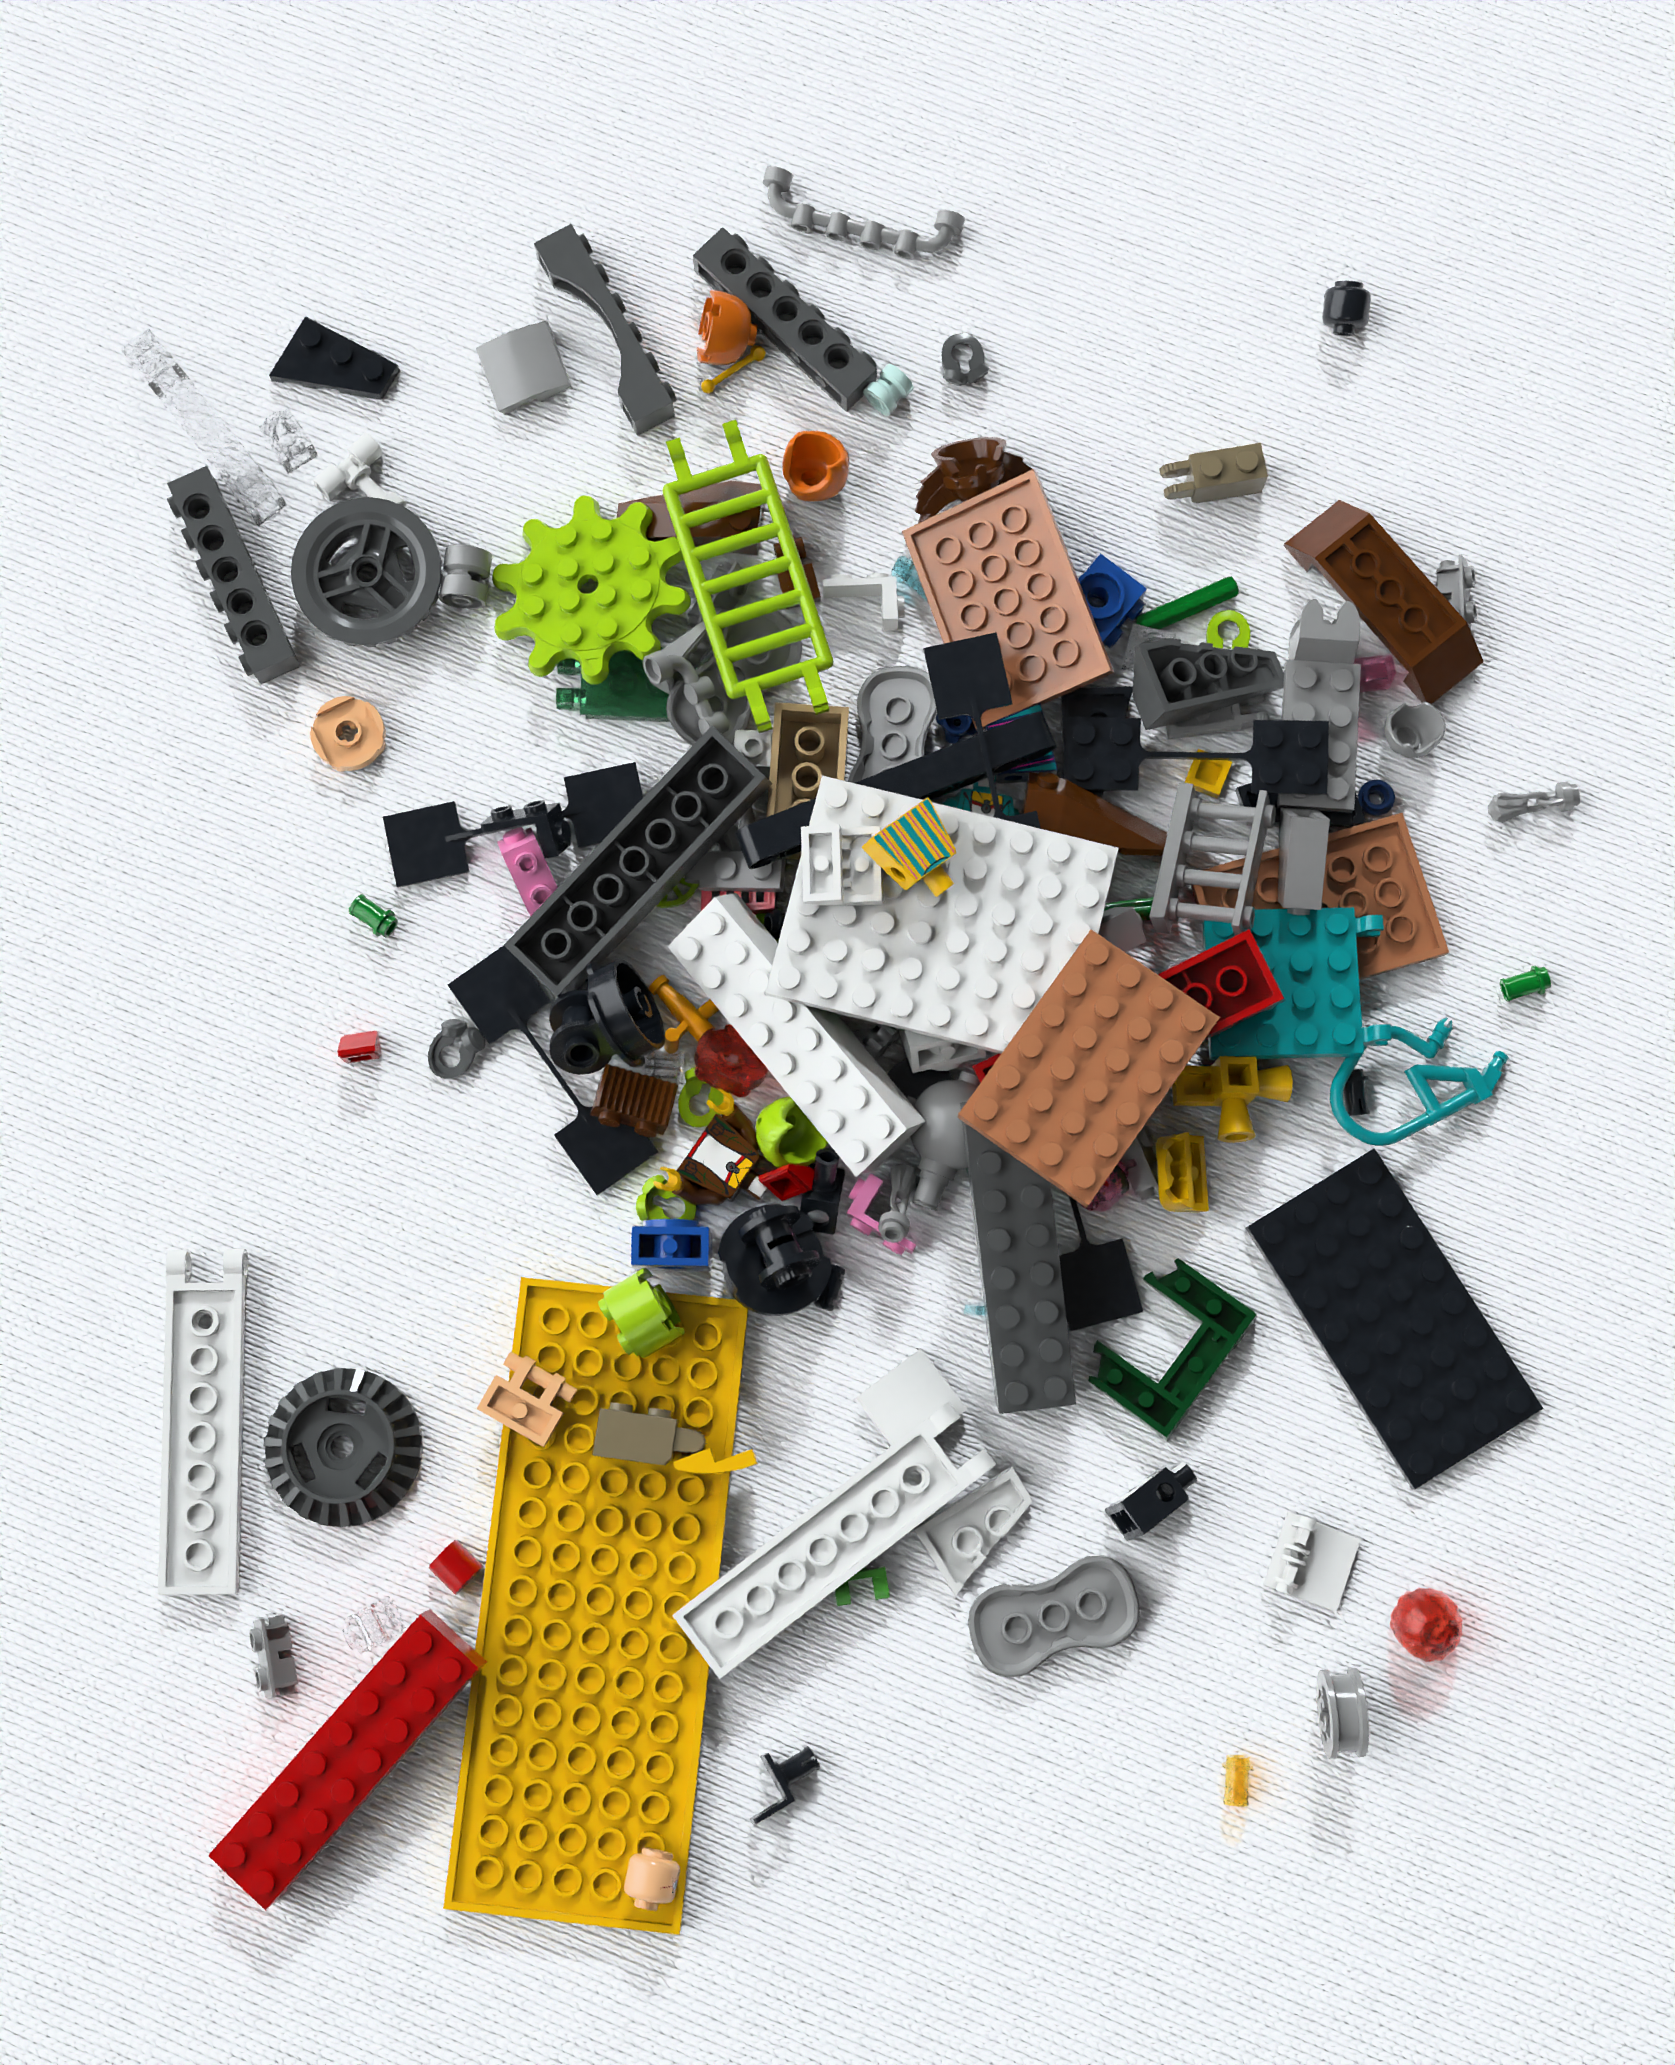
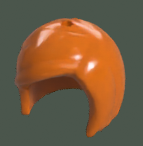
M818 430L801 431L794 435L787 444L783 456V475L791 492L798 499L809 502L827 500L839 494L846 484L849 473V455L841 441L831 434Z

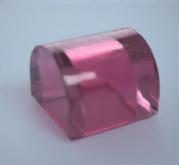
M1391 654L1357 657L1354 660V664H1361L1360 692L1387 690L1390 688L1396 675L1395 664Z

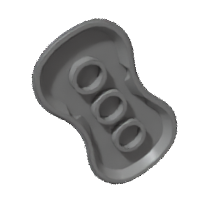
M776 611L723 628L722 632L727 648L793 628L794 626L785 616ZM802 641L733 662L738 682L799 663L802 655ZM713 653L695 671L699 678L707 676L712 681L715 695L708 699L713 713L722 711L729 721V730L722 733V735L734 745L735 731L747 730L752 711L747 696L737 699H731L727 696ZM681 678L670 691L666 707L667 716L675 731L693 746L702 736L698 727L699 716L694 705L689 703L685 697V682ZM771 688L762 690V696Z
M893 666L875 671L867 677L857 697V713L862 729V746L859 757L849 775L848 782H858L924 756L926 735L937 714L928 672L915 667Z
M1088 1556L1074 1562L1055 1578L1040 1584H1002L987 1589L975 1599L969 1610L968 1629L975 1653L987 1670L1003 1677H1018L1035 1670L1052 1655L1066 1649L1075 1647L1109 1648L1122 1643L1135 1631L1139 1622V1600L1130 1575L1118 1561L1105 1556Z

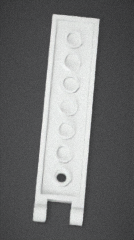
M225 1249L222 1283H189L192 1271L190 1250H168L165 1264L166 1299L158 1595L238 1594L245 1291L249 1267L248 1252L246 1249ZM205 1314L210 1315L213 1320L211 1327L208 1329H203L199 1325L200 1318Z
M950 1402L946 1403L672 1615L719 1679L996 1465V1462L984 1448L957 1469L934 1438L960 1418V1415ZM912 1470H917L922 1475L921 1483L916 1486L910 1485L907 1481V1474Z

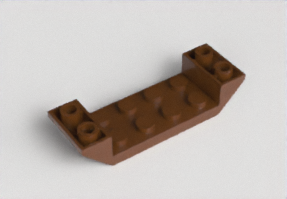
M1339 499L1284 543L1283 546L1306 572L1316 567L1345 601H1350L1355 605L1359 617L1409 672L1403 682L1421 702H1427L1432 705L1483 664L1484 661L1466 620L1370 513Z

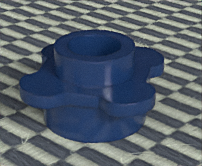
M938 714L936 715V723L942 726L945 732V741L949 744H955L959 741V738L966 735L973 736L977 733L970 716L961 715L939 720ZM959 720L961 724L959 726H955L954 721Z

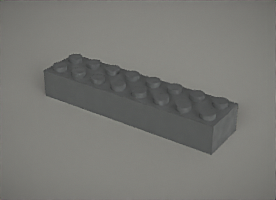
M711 726L516 931L504 946L556 997L566 992L577 990L589 976L587 966L594 962L602 963L773 783L720 732Z
M961 1102V1103H960V1108H961V1109L964 1107V1105L966 1104V1102ZM962 1121L995 1404L999 1414L1076 1405L1051 1183Z

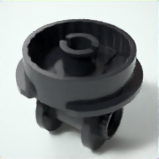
M617 959L605 966L598 962L588 965V990L579 989L560 995L550 1007L549 1022L554 1031L549 1043L552 1061L563 1071L578 1075L591 1074L605 1067V1064L610 1062L615 1054L630 1067L639 1068L645 1064L644 1056L662 1048L665 1044L662 1018L650 990L635 968L624 959Z
M762 1205L740 1214L727 1227L719 1244L718 1255L720 1261L723 1262V1275L726 1285L732 1296L742 1306L762 1315L783 1316L805 1309L822 1294L828 1284L832 1265L830 1258L824 1256L821 1243L812 1231L814 1223L810 1216L800 1211L795 1205Z

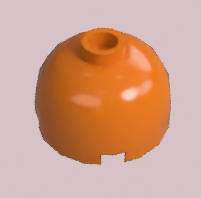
M711 289L710 294L712 298H706L698 334H702L705 348L697 347V358L700 363L728 365L735 363L744 355L747 345L754 346L757 325L751 324V312L746 303L735 295Z

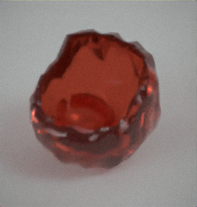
M1417 1587L1414 1591H1406L1399 1597L1397 1606L1391 1612L1390 1627L1396 1640L1407 1652L1425 1662L1442 1661L1451 1652L1455 1651L1463 1635V1620L1458 1611L1457 1604L1444 1592L1433 1588Z

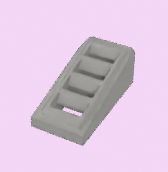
M704 621L661 651L667 656L677 655L684 657L696 669L712 650ZM673 670V676L670 679L659 684H654L650 679L649 682L670 694L673 686L682 676L678 671Z

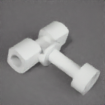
M366 432L347 448L349 456L336 467L331 463L313 479L316 489L330 502L348 486L351 490L360 488L372 498L390 500L405 508L407 505L406 501L396 492L385 493L369 477L371 474L369 466L383 453L381 446Z

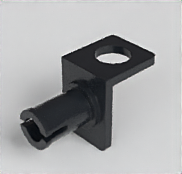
M830 1148L818 1150L815 1156V1164L808 1166L814 1169L812 1190L802 1193L800 1211L807 1215L814 1210L826 1213L829 1220L823 1223L813 1221L814 1227L812 1231L833 1235L836 1230L845 1170L837 1168L840 1157L835 1150Z
M806 1746L802 1751L780 1764L774 1762L769 1753H764L760 1756L782 1799L749 1818L752 1824L760 1823L794 1802L795 1799L790 1791L792 1789L791 1785L813 1771L820 1769L817 1759H812L801 1766V1763L814 1756L809 1746Z

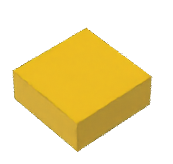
M1201 749L1197 750V752H1206ZM1193 760L1184 783L1193 784L1196 791L1217 799L1232 762L1229 760Z

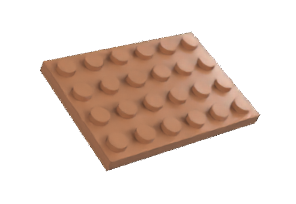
M1034 469L902 531L943 643L997 632L1013 704L986 710L981 716L983 731L985 726L991 722L1040 703L1043 705L1114 673L1039 476Z
M1403 813L1328 834L1321 908L1354 907L1355 918L1367 915H1383L1384 930L1380 931V937H1356L1359 980L1446 956L1449 950ZM1279 848L1262 853L1252 906L1255 909H1287L1283 908L1278 902ZM1245 858L1203 869V871L1242 874ZM1190 884L1196 904L1235 908L1239 889Z
M1091 929L961 1109L957 1118L1087 1208L1220 1017Z

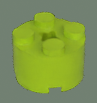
M645 1267L606 1290L604 1298L598 1301V1305L607 1320L611 1321L614 1319L621 1333L617 1335V1338L628 1355L634 1352L636 1356L646 1358L685 1333L684 1328L675 1327V1324L681 1321L662 1286L658 1284L652 1287L647 1280L653 1274Z

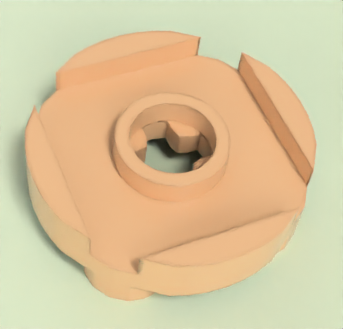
M340 696L323 704L316 713L317 717L310 730L311 743L319 757L325 763L332 766L333 769L342 772L362 769L376 760L385 750V724L379 712L372 704L351 696ZM346 725L351 729H358V733L354 735L355 739L350 742L346 739L339 740V736L343 734L342 728Z

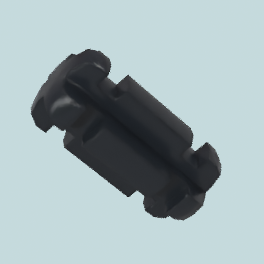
M831 1264L832 1271L826 1288L818 1300L814 1302L817 1308L826 1311L834 1309L835 1306L832 1305L833 1300H837L842 1284L840 1278L841 1275H845V1269L835 1264Z

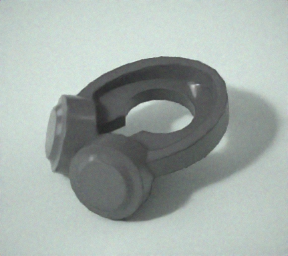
M957 333L950 336L943 344L941 361L945 371L943 379L946 382L957 386L966 385L967 383L976 384L988 374L990 368L984 363L983 347L975 337L966 333ZM959 344L969 346L973 352L971 359L968 360L970 371L967 374L961 372L960 362L952 357L953 348Z
M449 1019L441 1023L442 1031L433 1039L428 1051V1064L431 1071L443 1079H452L464 1074L472 1065L476 1053L483 1050L486 1045L485 1039L475 1027L467 1028V1023L463 1020ZM456 1037H461L462 1045L458 1050L460 1054L459 1063L455 1067L445 1066L440 1057L442 1049L446 1046H451Z

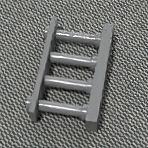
M1178 783L1149 916L1156 933L1170 934L1172 922L1178 921L1179 918L1232 923L1231 926L1235 936L1247 929L1253 928L1255 907L1252 906L1265 837L1267 828H1273L1276 816V808L1270 804L1267 791L1259 790L1255 808L1202 803V799L1197 798L1193 784ZM1202 817L1253 822L1249 841L1195 836V832H1192L1194 821H1199ZM1193 851L1246 856L1242 874L1188 869L1185 862L1187 854H1192ZM1186 884L1239 889L1235 908L1181 903L1180 899H1178L1180 887H1185Z

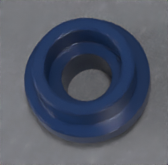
M1382 780L1366 782L1357 794L1362 811L1373 817L1387 814L1395 802V794L1392 787ZM1378 794L1381 797V804L1375 805L1371 803L1369 795Z

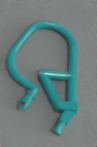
M1447 1017L1438 1021L1432 1031V1035L1428 1036L1426 1041L1404 1028L1390 1025L1391 1039L1401 1041L1424 1057L1432 1059L1436 1056L1439 1049L1444 1048V1042L1453 1030L1452 1020L1448 1022L1447 1026H1444L1448 1019ZM1495 1051L1492 1056L1493 1059L1483 1069L1482 1073L1476 1068L1419 1064L1405 1070L1404 1073L1426 1112L1394 1130L1384 1133L1365 1129L1348 1114L1343 1101V1091L1347 1080L1361 1057H1345L1331 1084V1109L1340 1126L1361 1142L1375 1146L1395 1144L1473 1103L1476 1105L1492 1096V1091L1502 1074V1067L1506 1064L1509 1057L1501 1051ZM1427 1080L1462 1082L1466 1090L1440 1104Z

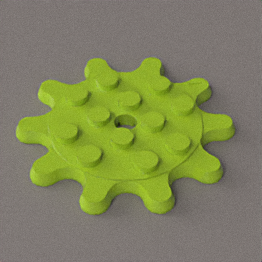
M588 495L580 496L574 502L573 518L568 524L560 528H550L539 519L528 520L524 524L522 531L525 542L531 548L528 557L520 563L499 564L494 568L492 575L494 586L499 590L509 591L516 596V602L513 607L496 618L494 624L495 634L498 638L505 641L519 636H529L534 639L535 647L529 656L528 667L535 676H546L554 670L560 661L572 658L580 663L582 677L587 683L593 685L600 684L606 680L609 674V660L616 652L628 650L634 653L637 658L643 660L645 656L661 650L660 641L652 633V624L658 616L662 614L680 615L689 609L691 605L689 593L679 587L670 586L666 582L668 570L684 560L676 537H670L662 541L653 542L646 538V530L653 519V513L646 504L635 502L620 517L607 520L601 517L600 506L596 499ZM589 579L598 582V587L592 593L584 594L580 592L583 585L589 582Z

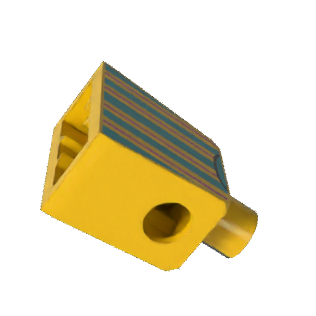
M928 797L875 834L862 846L863 850L905 890H908L923 879L934 896L937 897L955 884L941 865L956 854V848Z

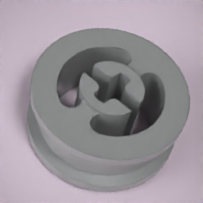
M1348 1668L1347 1674L1330 1675L1327 1669L1319 1670L1316 1682V1700L1319 1730L1326 1757L1328 1759H1336L1338 1752L1355 1751L1357 1757H1366L1369 1747V1721L1365 1690L1359 1670L1357 1668Z

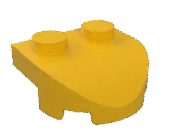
M1189 1132L1159 1137L1156 1141L1158 1193L1162 1207L1171 1212L1200 1213L1209 1211L1204 1136L1189 1135Z

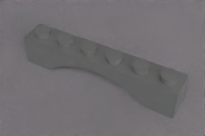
M569 224L534 242L537 259L553 288L570 294L586 304L602 319L612 333L621 355V376L617 391L619 403L636 435L638 436L675 417L673 403L677 401L675 393L668 381L664 383L660 381L657 375L660 368L651 352L645 354L639 344L643 342L640 331L634 322L628 324L623 315L626 312L623 301L617 292L611 294L606 284L610 281L601 263L595 265L592 261L590 254L593 251L584 233L578 235L572 224Z

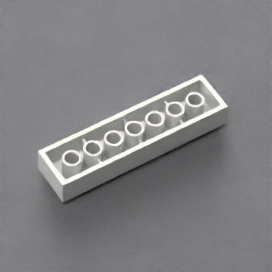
M737 893L714 897L667 947L853 1174L858 1177L875 1170L926 1121L836 1013L766 996L765 992L778 946L777 941Z

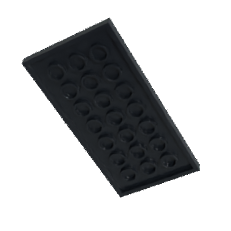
M1375 1148L1245 1228L1412 1490L1419 1488L1544 1409Z

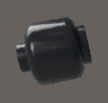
M1336 281L1334 287L1327 289L1324 294L1322 312L1324 325L1333 328L1334 335L1354 336L1355 329H1361L1368 325L1371 303L1370 292L1363 288V283Z

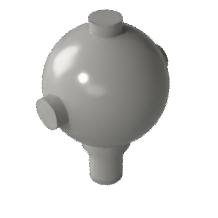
M961 1071L958 1080L937 1082L925 1089L917 1099L910 1096L907 1097L909 1102L926 1121L910 1136L915 1149L922 1157L918 1169L921 1170L920 1180L912 1203L937 1211L936 1208L939 1206L944 1189L948 1186L949 1181H954L957 1170L967 1168L962 1120L957 1118L961 1111L960 1103L967 1102L980 1084L978 1077L973 1074Z

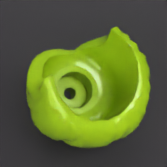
M789 1096L775 1100L766 1106L757 1117L756 1139L759 1149L764 1157L778 1168L787 1164L807 1167L816 1162V1152L828 1146L826 1139Z

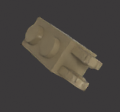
M1261 443L1189 454L1187 460L1169 463L1159 468L1162 478L1186 476L1188 481L1167 486L1163 490L1165 498L1167 500L1191 497V501L1194 503L1262 493L1268 478Z
M610 1402L609 1409L600 1408L593 1455L665 1466L674 1459L675 1451L692 1452L694 1454L695 1452L702 1451L707 1443L705 1435L701 1434L702 1432L679 1428V1420L671 1418L672 1411L649 1408L648 1415L632 1413L633 1405Z

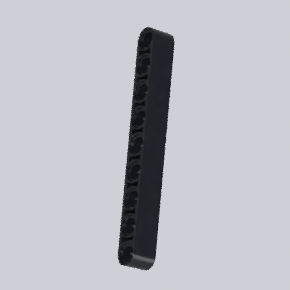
M1042 712L1029 714L984 732L993 776L1045 756L1057 748ZM978 735L855 782V784L921 800L928 797L931 801L987 779ZM816 798L750 823L735 832L736 839L749 869L763 867L802 851L801 827L809 826Z

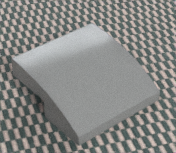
M547 321L510 331L476 347L497 409L504 415L534 399L544 402L572 386Z

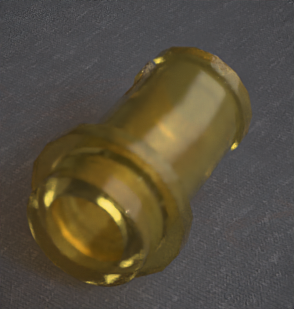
M1235 1754L1226 1755V1762H1222V1768L1226 1769L1223 1804L1237 1807L1249 1806V1771L1253 1770V1765L1250 1764V1757Z

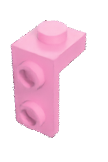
M518 827L506 832L503 835V839L497 841L531 917L558 886L532 828L529 827L524 830L522 827Z
M871 1173L866 1181L859 1178L848 1197L854 1201L847 1211V1216L852 1219L849 1225L859 1232L869 1236L873 1231L881 1236L878 1229L879 1222L866 1215V1212L883 1186V1180ZM906 1238L896 1243L886 1240L882 1243L886 1248L901 1256L904 1251L912 1254L916 1248V1244Z

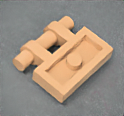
M510 1352L503 1365L515 1371L513 1377L509 1382L495 1375L476 1409L542 1447H546L564 1415L563 1412L551 1406L553 1401L559 1396L570 1403L578 1389L565 1382L566 1378L560 1374L555 1373L552 1375L535 1365L536 1361L530 1357L525 1356L522 1358ZM527 1379L545 1388L540 1399L521 1389Z

